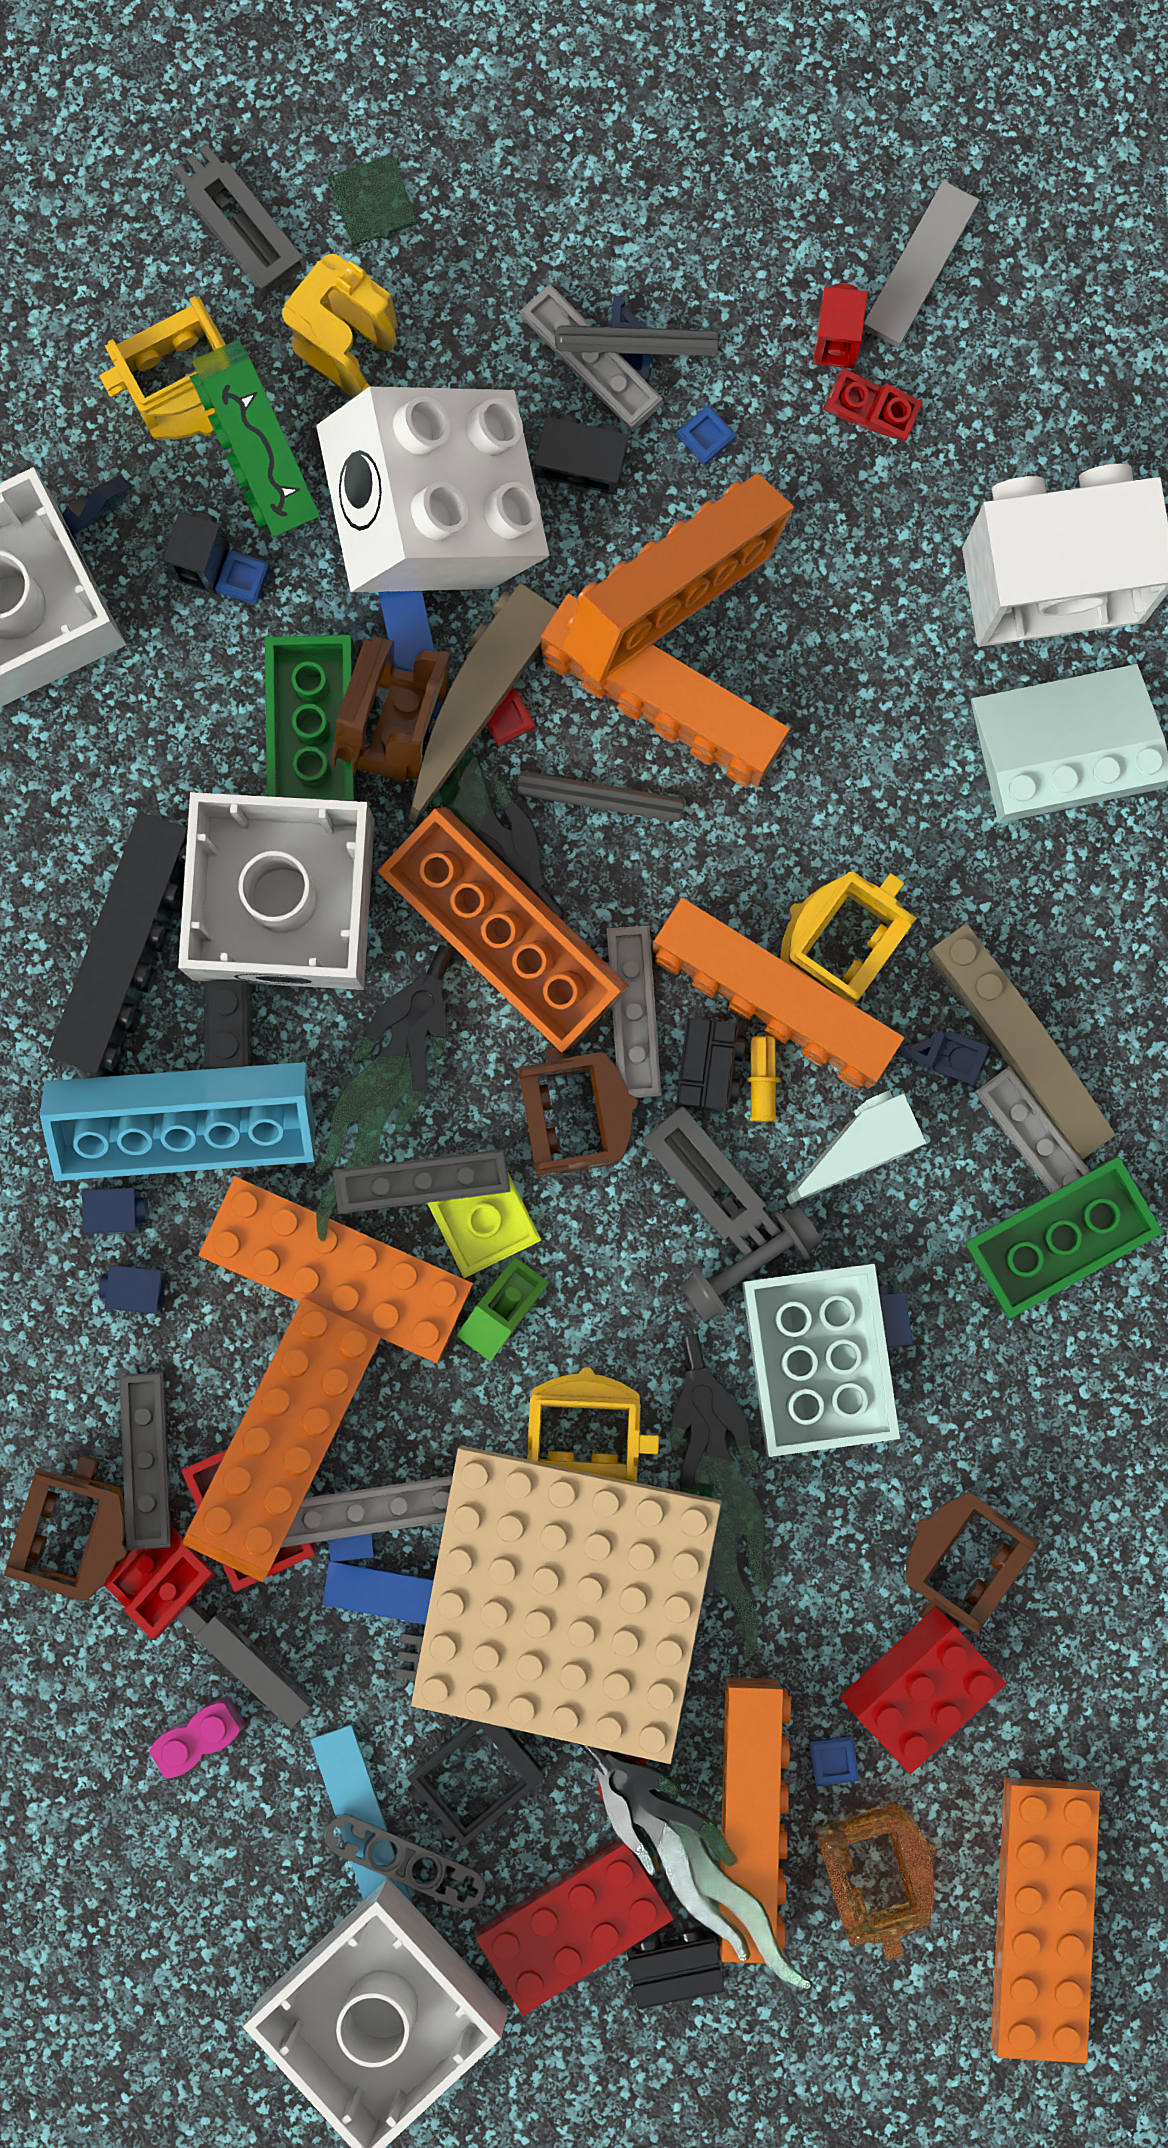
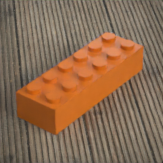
M756 473L743 483L740 480L736 481L727 489L721 499L715 503L712 500L707 501L697 511L695 517L688 522L684 520L677 522L667 533L666 537L658 543L655 540L647 543L635 559L629 563L626 561L620 562L601 583L598 584L594 581L587 585L577 598V602L580 604L577 612L567 624L569 632L562 648L600 683L767 562L794 506L759 473Z
M568 593L540 636L542 656L546 658L545 665L566 677L568 672L582 680L581 687L595 697L602 699L604 695H607L619 703L617 709L629 718L638 721L640 717H643L655 725L653 731L665 740L675 743L678 739L692 747L689 751L690 754L701 762L711 765L714 761L728 770L726 772L727 777L743 787H748L749 784H752L758 788L785 746L790 728L654 645L649 646L598 683L562 648L569 632L567 624L577 612L580 604L577 602V598Z
M448 808L434 809L377 871L561 1053L571 1049L630 988L616 972Z
M684 898L680 899L653 942L652 953L656 954L657 957L655 962L674 975H677L681 970L691 976L694 980L691 985L711 998L718 993L730 1001L728 1008L732 1012L750 1021L752 1016L767 1024L764 1031L770 1036L775 1037L776 1040L784 1044L791 1039L803 1047L801 1054L805 1058L821 1067L826 1062L840 1070L837 1075L840 1080L857 1090L861 1086L869 1089L878 1081L905 1038Z
M234 1176L198 1255L301 1302L302 1298H305L382 1335V1339L435 1363H440L475 1285L470 1281Z
M302 1298L182 1542L183 1545L258 1581L264 1582L382 1335Z
M725 1677L718 1946L722 1962L776 1964V1950H784L785 1923H782V1914H777V1905L786 1904V1877H783V1869H778L779 1859H787V1832L784 1831V1824H780V1813L788 1814V1786H786L785 1779H781V1768H789L790 1745L786 1735H782V1723H790L791 1698L788 1696V1691L782 1689L778 1679Z
M1004 1777L991 2046L998 2058L1087 2063L1100 1790L1092 1783Z

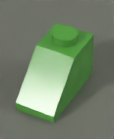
M514 1257L474 1308L456 1336L489 1361H492L550 1282Z

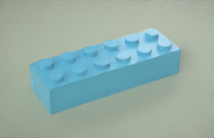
M306 1062L44 1081L40 1119L54 1181L314 1162L315 1122Z

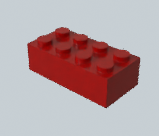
M618 1838L477 1929L476 1941L520 2013L524 2016L674 1920L673 1909L638 1852H633Z

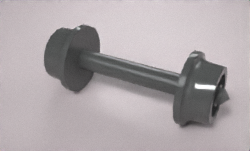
M798 1205L785 1213L777 1211L773 1215L783 1232L713 1280L708 1282L698 1267H694L692 1269V1276L680 1285L681 1290L687 1297L685 1309L695 1310L703 1322L719 1314L725 1317L729 1313L718 1297L791 1246L796 1249L805 1261L810 1259V1252L823 1242L815 1229L817 1218L807 1217Z

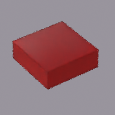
M517 689L508 693L486 724L497 747L536 729Z

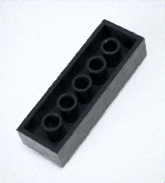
M138 811L47 1057L97 1077L113 1076V1073L120 1074L127 1057V1050L123 1049L128 1033L134 1034L142 1017V1010L138 1009L143 993L149 994L156 980L157 970L153 969L158 952L164 954L171 940L172 929H169L168 925L173 912L179 914L183 906L188 828Z

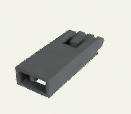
M204 144L199 148V151L208 163L203 166L195 155L191 154L186 158V161L194 171L192 175L189 176L180 164L176 165L172 170L187 189L185 194L190 205L265 298L306 267L303 256L227 160L221 163L210 147ZM226 188L243 209L237 215L233 213L230 220L223 214L232 207L230 201L221 193Z
M684 1106L679 1108L641 1140L642 1144L723 1241L729 1237L745 1257L753 1252L752 1248L744 1242L749 1236L759 1247L767 1243L757 1230L762 1225L773 1237L781 1233L779 1228L762 1209L766 1204ZM724 1184L729 1187L744 1205L739 1209L730 1196L725 1198L720 1204L730 1214V1218L711 1197Z
M190 1602L177 1616L179 1622L290 1729L316 1702L222 1611L211 1618L199 1605Z

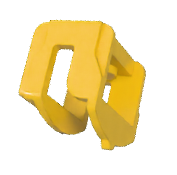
M336 254L325 255L316 263L286 301L282 310L284 322L293 331L292 348L294 353L328 378L330 382L354 398L371 386L366 382L361 373L358 359L349 352L353 345V335L350 327L379 349L391 351L397 344L395 329L398 326L393 300L388 291L371 280L366 275L365 270L353 261L347 262Z
M191 297L189 299L190 307L116 345L115 341L111 339L105 345L115 367L99 375L110 397L128 390L147 428L155 439H181L195 436L199 433L211 436L214 433L208 415L215 413L213 408L205 411L189 377L197 372L146 398L132 375V372L137 369L145 371L153 368L161 361L162 356L174 350L180 352L191 348L198 342L199 337L203 335L206 336L213 351L226 345L200 297Z
M848 872L846 875L820 887L807 897L802 904H793L790 907L791 920L787 925L782 940L780 959L855 1006L917 919L894 898L904 882L890 873L879 888L857 873ZM849 897L888 924L889 928L882 923L866 944L873 949L864 963L856 958L843 976V981H841L807 957L806 954L846 898Z
M590 1367L582 1368L578 1374L553 1378L532 1390L527 1459L637 1482L639 1453L658 1454L659 1435L639 1434L641 1405L638 1392L620 1381L602 1375H595ZM542 1406L628 1410L626 1463L618 1462V1454L592 1453L591 1461L574 1460V1452L548 1451V1459H540Z

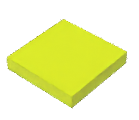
M509 1173L510 1192L427 1203L464 1279L542 1241Z

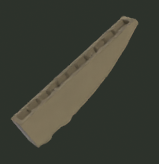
M519 583L512 594L505 591L492 609V613L496 617L488 627L482 623L468 643L472 650L452 683L436 719L422 761L408 819L414 823L417 822L541 649L540 636L558 608L522 583Z
M967 923L934 946L926 954L1081 1160L1116 1135L1044 1026Z

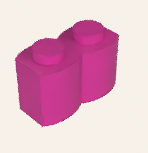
M231 1697L218 1698L205 1705L190 1721L178 1723L168 1729L154 1742L149 1753L165 1778H174L192 1769L205 1754L217 1752L229 1745L243 1730L246 1721Z

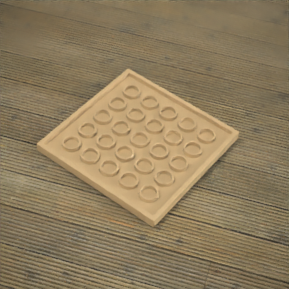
M461 1445L456 1456L411 1706L671 1764L722 1500Z

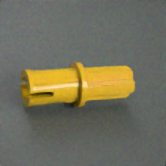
M755 1036L751 1039V1077L746 1078V1082L751 1083L750 1121H777L776 1083H780L781 1079L776 1077V1039L772 1036Z

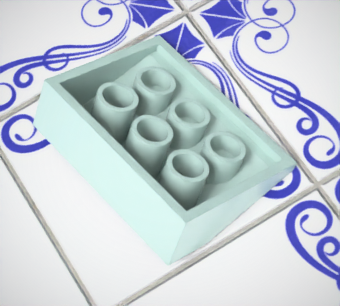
M1138 664L971 699L998 823L1164 789L1168 785V751Z
M889 1090L866 1100L865 1103L854 1110L856 1117L843 1128L786 1197L789 1205L906 1155L926 1144L905 1094L893 1098Z
M875 1264L742 1282L765 1450L768 1457L900 1439Z

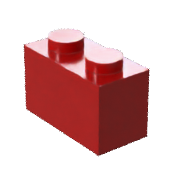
M847 283L834 284L833 287H824L818 314L812 364L854 369L862 340L867 291H860L856 286Z

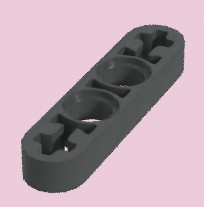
M336 1815L325 1825L323 1833L324 1842L333 1853L460 1909L473 1908L480 1903L484 1896L485 1886L480 1874L468 1866L352 1815ZM346 1823L352 1824L350 1831L355 1836L364 1840L366 1830L373 1832L365 1843L362 1858L355 1855L360 1850V1847L356 1844L346 1841L342 1847L336 1846L338 1839L333 1835L336 1827L343 1829ZM382 1840H389L396 1846V1857L388 1865H378L372 1858L373 1847ZM420 1858H431L436 1865L435 1876L429 1882H417L412 1875L414 1863ZM447 1865L452 1867L447 1875L457 1881L463 1882L466 1876H471L469 1883L475 1888L472 1895L464 1894L461 1900L457 1899L458 1891L444 1883L443 1891H436V1888L444 1879L445 1867Z

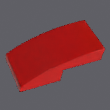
M843 368L838 372L823 410L873 432L906 441L923 402L887 383L880 387Z

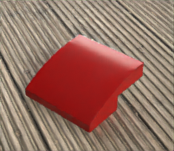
M173 1526L171 1548L130 1551L103 1584L125 1607L124 1611L154 1641L159 1638L215 1575L196 1550L182 1544L184 1537Z

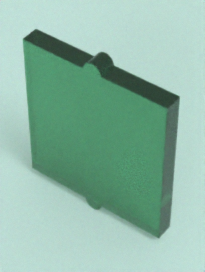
M393 154L366 164L357 162L355 168L328 177L353 247L380 237L388 239L391 233L418 224Z

